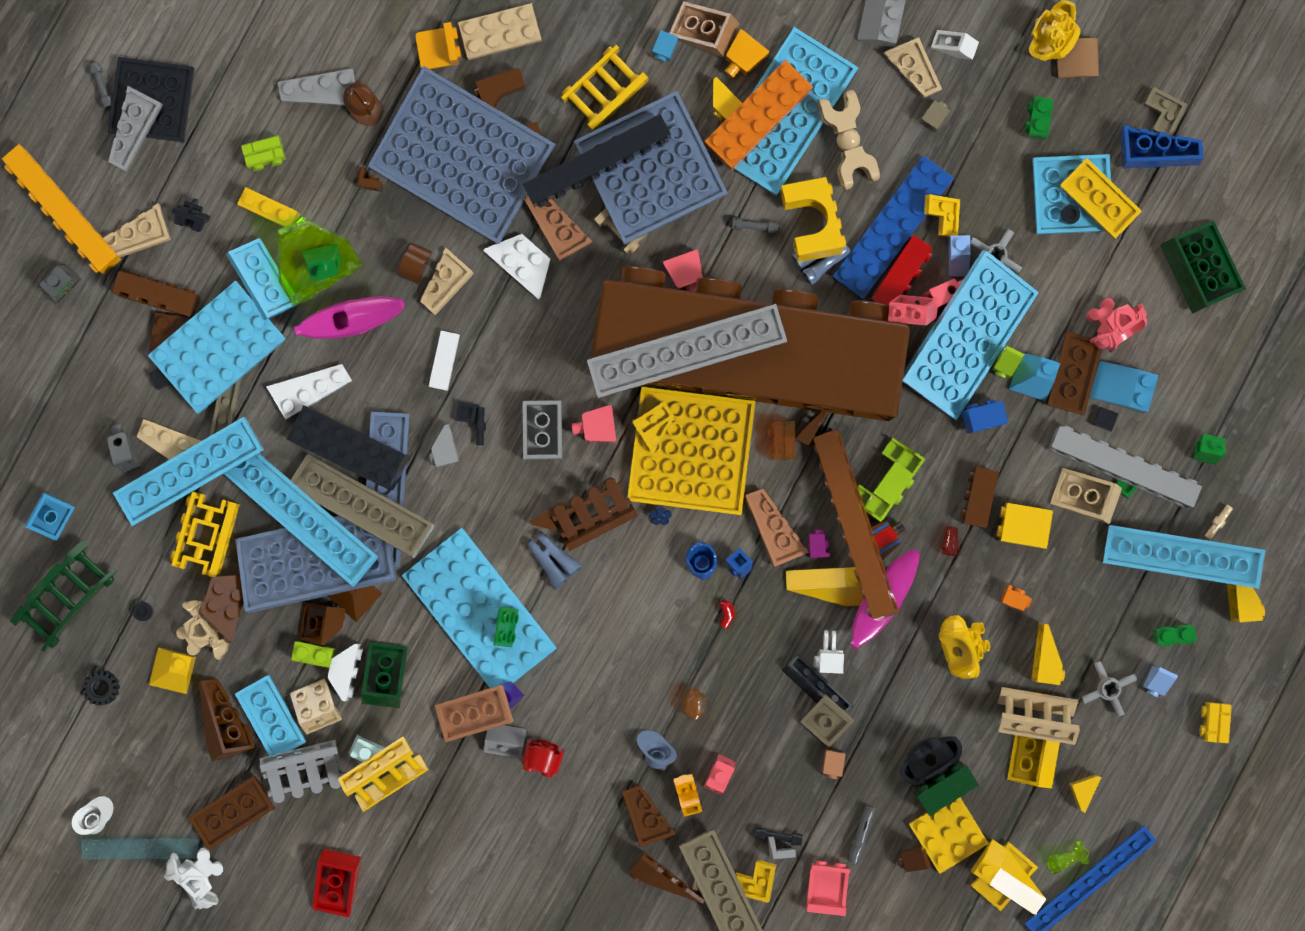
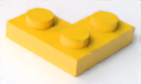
M931 194L925 195L924 214L939 217L938 236H958L960 199Z
M757 860L753 877L736 873L746 897L766 903L770 901L776 864Z

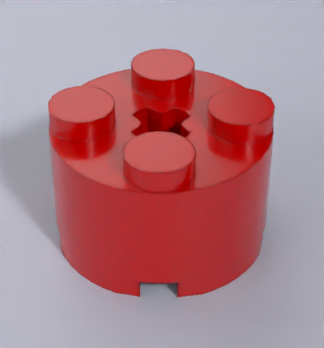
M528 739L521 761L523 769L530 772L536 770L542 772L541 775L550 778L553 777V774H558L565 749L562 748L560 751L558 750V745L538 739L537 743L532 742L533 739Z

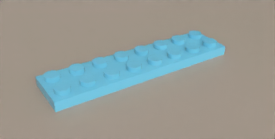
M242 417L113 492L130 524L134 526L262 452L264 449L247 419Z
M1109 525L1103 563L1260 589L1266 550Z

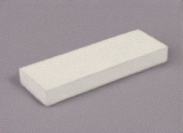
M441 331L429 387L448 391L460 338L459 334Z

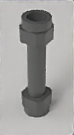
M99 62L89 64L90 75L94 76L101 95V99H99L103 109L111 108L112 97L108 95L101 76L102 69Z
M733 217L732 229L741 230V228L768 231V234H777L779 223L769 221V223L743 221V218Z

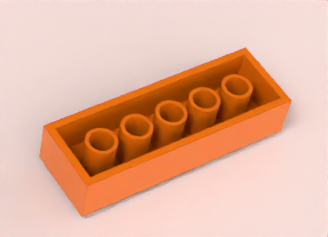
M785 60L705 140L704 146L732 172L812 91L813 86Z

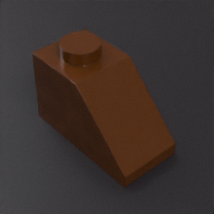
M922 845L899 851L900 857H897L900 868H904L906 872L931 868L926 849Z

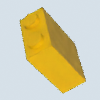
M1005 503L1004 507L1001 506L999 517L1002 518L1001 526L998 525L996 536L999 537L1001 542L1047 549L1053 511Z

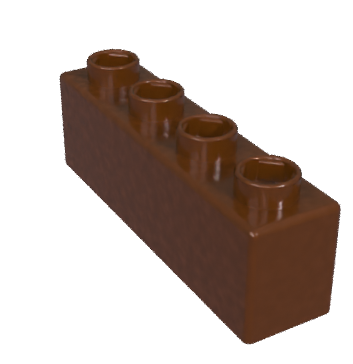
M637 266L621 267L619 281L606 279L602 282L590 359L774 304L777 305L787 339L786 343L645 385L815 411L824 410L828 413L881 421H891L898 416L910 327L907 324L888 321L889 305L857 300L850 302L848 315L817 311L819 300L817 295L791 289L774 290L772 304L740 299L742 285L740 283L708 277L697 279L695 292L664 288L666 277L664 272Z

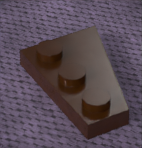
M640 785L621 791L639 847L676 835Z

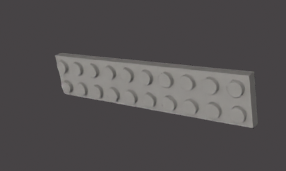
M774 304L588 359L587 363L597 396L601 398L786 343L787 339L777 305Z

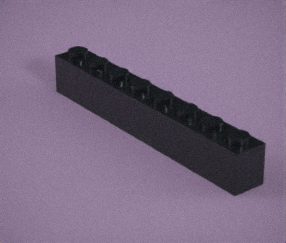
M661 114L524 183L523 187L534 208L537 206L539 208L549 204V200L552 198L559 199L566 195V191L573 189V191L577 190L588 180L590 182L597 180L601 177V173L605 171L610 173L618 168L617 165L623 162L628 164L635 160L634 157L639 154H648L652 151V147L656 145L661 147L667 144L671 138V133Z

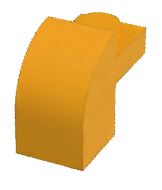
M681 775L675 778L674 783L684 817L703 812L693 775Z

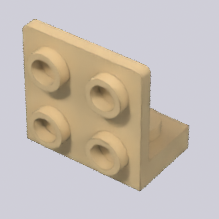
M326 679L290 693L299 725L306 734L342 720L340 712L334 705Z

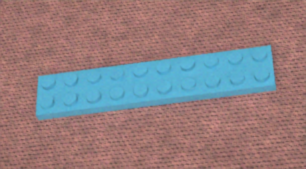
M260 453L224 473L225 476L351 586L354 587L379 557Z

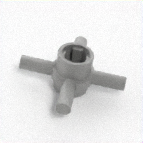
M1008 229L999 244L987 246L974 237L970 241L971 245L981 251L985 250L990 254L995 253L996 250L999 251V261L1016 273H1019L1022 269L1021 266L1007 258L1008 254L1005 247L1012 238L1013 231Z
M1101 661L1094 663L1101 680L1096 691L1081 697L1083 703L1086 704L1101 697L1111 701L1118 717L1124 715L1125 713L1117 697L1121 693V687L1137 681L1135 674L1116 680L1107 676ZM1105 685L1114 686V688L1111 689V694H1109V696L1106 692V689H1104Z

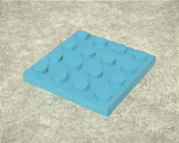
M1110 154L1037 157L1032 159L1036 235L1106 232L1059 186L1086 158L1111 181ZM1067 205H1074L1080 211V218L1075 224L1067 225L1060 218L1061 210Z

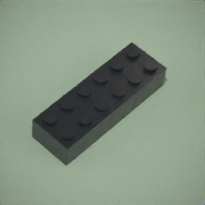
M303 405L287 438L288 441L392 491L410 457Z

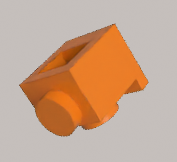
M1006 585L1000 603L1020 611H1024L1025 608L1028 609L1032 598L1025 595L1026 591L1018 588L1012 590V585Z

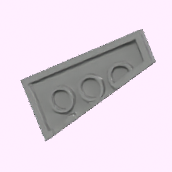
M347 69L278 82L282 102L344 106V91L349 85L356 83L354 70Z
M127 86L121 118L117 125L118 129L108 161L110 164L126 172L163 106L162 103Z

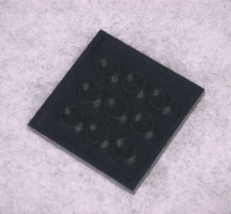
M118 57L107 132L117 133V125L121 118L127 86L163 104L145 138L184 143L195 68L192 66Z

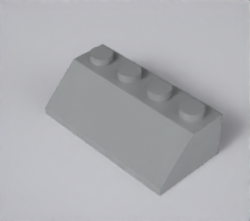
M866 0L857 41L895 48L906 0Z

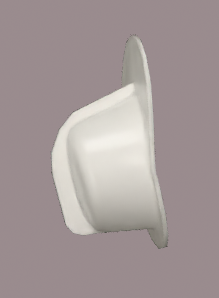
M100 796L80 808L72 819V827L75 832L80 835L96 834L103 830L106 822L113 814L112 801L105 796Z

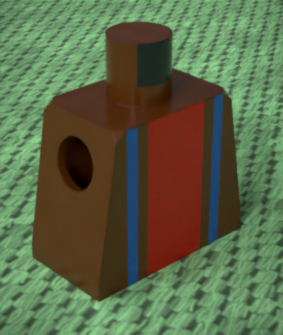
M886 520L871 527L882 561L901 544L897 536L906 531L901 521L890 526Z

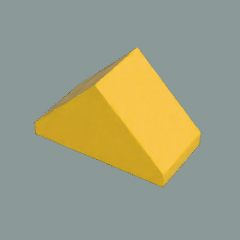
M1094 774L1069 783L1076 805L1080 811L1086 812L1101 777Z

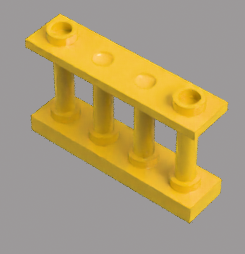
M617 45L613 48L610 46L603 53L604 57L572 87L569 85L562 92V101L565 103L570 99L586 115L590 122L588 128L592 132L600 128L648 82V77L644 72L640 75L635 74L616 55L619 52ZM612 60L630 79L629 82L631 84L626 88L621 87L606 72L603 66ZM596 73L616 92L617 97L613 101L607 100L589 81ZM582 86L602 105L603 110L599 114H594L575 94Z
M401 737L339 777L338 781L347 796L354 792L357 794L355 798L364 812L428 771V768L420 754L414 758L411 757L414 753L407 740ZM402 761L406 762L404 765L400 766L397 769L394 767ZM388 771L390 773L382 779H379V776L384 774L385 772ZM370 782L373 783V785L369 786L365 790L362 788Z

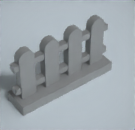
M336 740L260 758L261 772H265L263 773V778H268L271 789L267 791L268 797L272 796L276 803H281L285 799L284 793L292 792L295 798H301L304 794L303 788L311 787L313 793H320L323 789L322 784L327 782L330 783L332 788H339L341 785L338 778L343 776L344 773H339L336 762L340 760ZM325 764L328 776L320 778L318 766ZM306 769L309 781L301 782L299 770ZM287 774L289 786L282 787L280 775Z

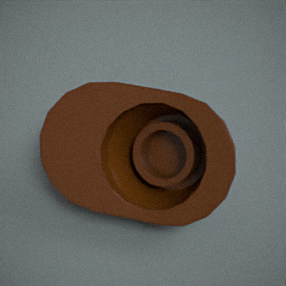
M353 83L345 89L343 102L355 120L362 125L372 126L381 119L383 114L382 105L366 84Z

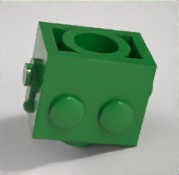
M1203 433L1196 441L1193 460L1216 465L1221 458L1225 457L1226 439Z

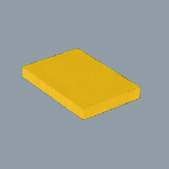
M1007 842L1004 847L1011 852L1027 875L1031 877L1038 867L1010 842ZM979 877L971 884L976 891L999 911L1011 900Z

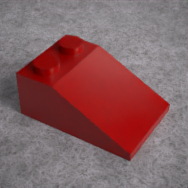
M327 849L323 850L318 860L313 910L350 918L362 857Z

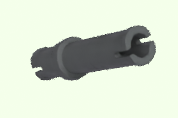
M865 805L855 839L851 842L853 845L848 858L849 862L859 864L863 849L867 846L865 843L876 812L875 808Z

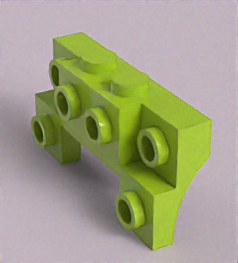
M894 438L890 440L881 453L894 463L873 493L861 485L858 486L866 513L879 522H882L894 504L898 505L903 498L901 493L905 488L908 490L914 483L913 476L925 461V458Z

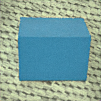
M43 492L25 527L57 541L75 507L50 493Z

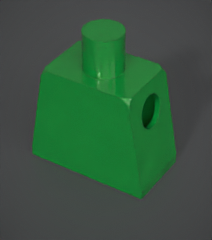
M338 244L302 251L305 266L311 280H325L327 277L338 275L342 263Z

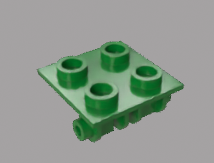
M499 608L493 646L512 647L516 638L515 628L519 620V609Z

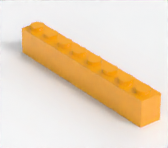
M18 144L2 158L6 163L5 169L11 175L14 173L18 177L16 179L17 183L23 189L26 187L30 191L28 195L35 203L39 201L42 205L40 209L46 216H52L54 219L52 223L57 229L65 231L66 235L64 237L72 245L75 243L78 246L77 252L84 259L87 257L91 261L89 266L96 273L99 271L105 275L122 260L23 146Z

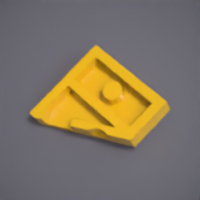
M663 400L633 420L632 423L653 453L675 416Z

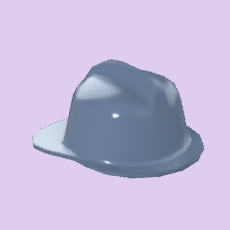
M646 730L638 734L637 745L645 754V761L648 766L664 771L670 763L676 760V751L659 733Z

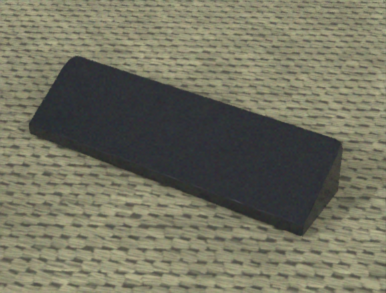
M798 653L782 669L816 703L826 694L846 713L854 706Z

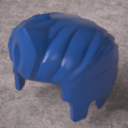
M697 542L687 550L685 560L689 572L700 578V580L708 579L717 567V556L714 548L707 543Z

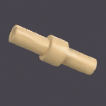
M1226 505L1220 515L1214 518L1212 521L1213 525L1205 534L1207 539L1211 540L1219 528L1222 529L1226 523V518L1233 510L1232 507Z

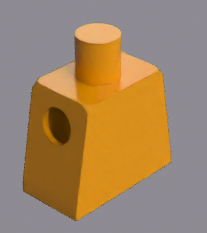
M741 29L726 54L725 59L730 64L724 71L731 78H734L738 71L747 75L768 57L769 50Z

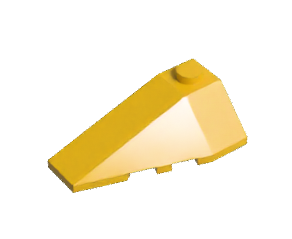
M856 567L786 571V588L788 591L843 606H859L863 600L861 594L862 585L855 576Z
M992 839L971 869V872L1036 915L1046 898L1011 852Z

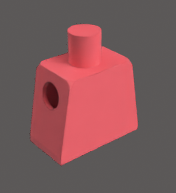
M698 250L663 261V266L677 290L686 289V291L695 292L697 279L703 277Z
M952 279L928 290L920 297L937 298L939 309L949 303L963 280L957 282L955 279Z
M612 405L582 414L583 422L572 423L573 435L584 433L585 441L617 442Z
M718 754L703 787L722 795L734 772L736 762Z

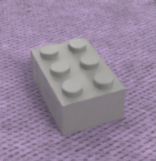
M523 401L524 460L563 459L562 401Z

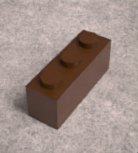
M974 467L973 470H970L968 481L971 482L970 488L966 489L964 500L967 502L965 508H962L960 513V519H963L962 524L987 528L999 474L998 471Z

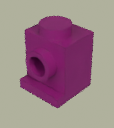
M824 530L812 531V534L808 535L809 558L830 557V553H826V549H829V540L825 538Z

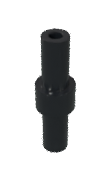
M477 407V422H475L476 446H484V431H486V423L484 422L485 407Z

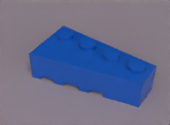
M1124 125L1120 131L1123 169L1200 165L1204 159L1202 140L1179 135H1167V133L1163 132L1156 133L1142 128L1135 129Z

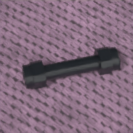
M756 827L755 839L765 841V838L774 837V840L791 842V845L801 846L802 834L792 833L790 835L766 831V828Z

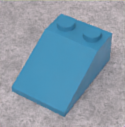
M1099 361L1089 398L1144 414L1149 411L1159 375Z

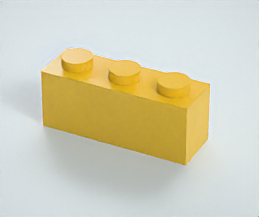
M246 187L237 203L241 208L292 232L300 217L297 211Z

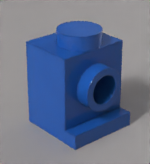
M740 548L726 559L729 572L740 580L752 570L753 561Z

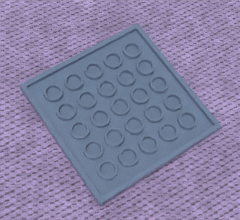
M678 91L574 141L581 155L661 114L671 133V138L667 144L661 147L656 145L652 147V151L648 154H639L634 157L635 160L628 164L623 162L617 165L618 168L610 173L605 171L600 174V178L593 181L624 245L728 195Z

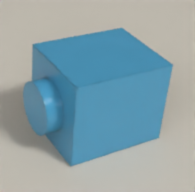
M661 30L652 50L654 58L663 63L665 61L670 62L678 43V37Z

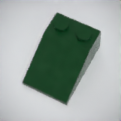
M369 642L361 704L400 708L408 646Z

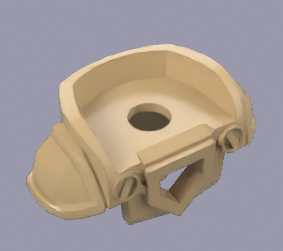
M191 600L183 602L182 607L190 612L193 617L184 623L183 627L178 628L176 634L179 639H186L188 642V654L197 655L201 648L207 645L213 648L214 657L217 660L222 659L223 655L228 651L229 644L224 641L225 638L218 631L215 632L209 622L205 621L198 614L202 601Z

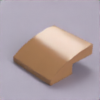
M1078 38L1073 49L1064 58L1057 59L1058 78L1099 77L1098 39Z

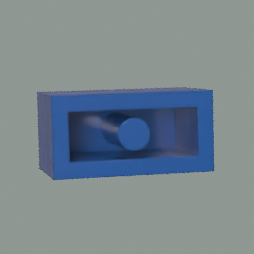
M993 399L985 401L984 406L979 407L978 403L967 406V410L961 412L966 433L969 434L1008 424L1003 401L996 402Z

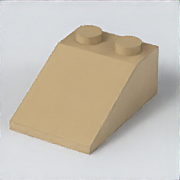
M1063 468L1050 504L1110 524L1122 488L1115 483Z

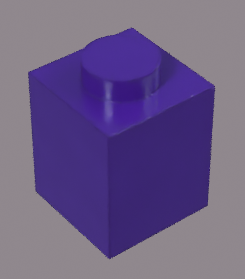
M512 681L501 684L504 687L510 709L524 696Z

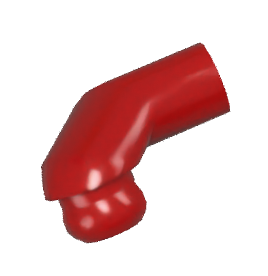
M722 600L719 608L722 609L724 617L719 625L728 629L735 617V611L730 601Z

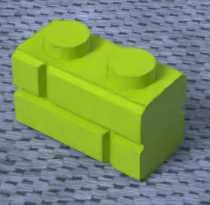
M279 135L241 145L249 170L260 171L266 165L278 166L283 164L282 161L286 160Z
M295 641L291 660L330 668L336 648Z

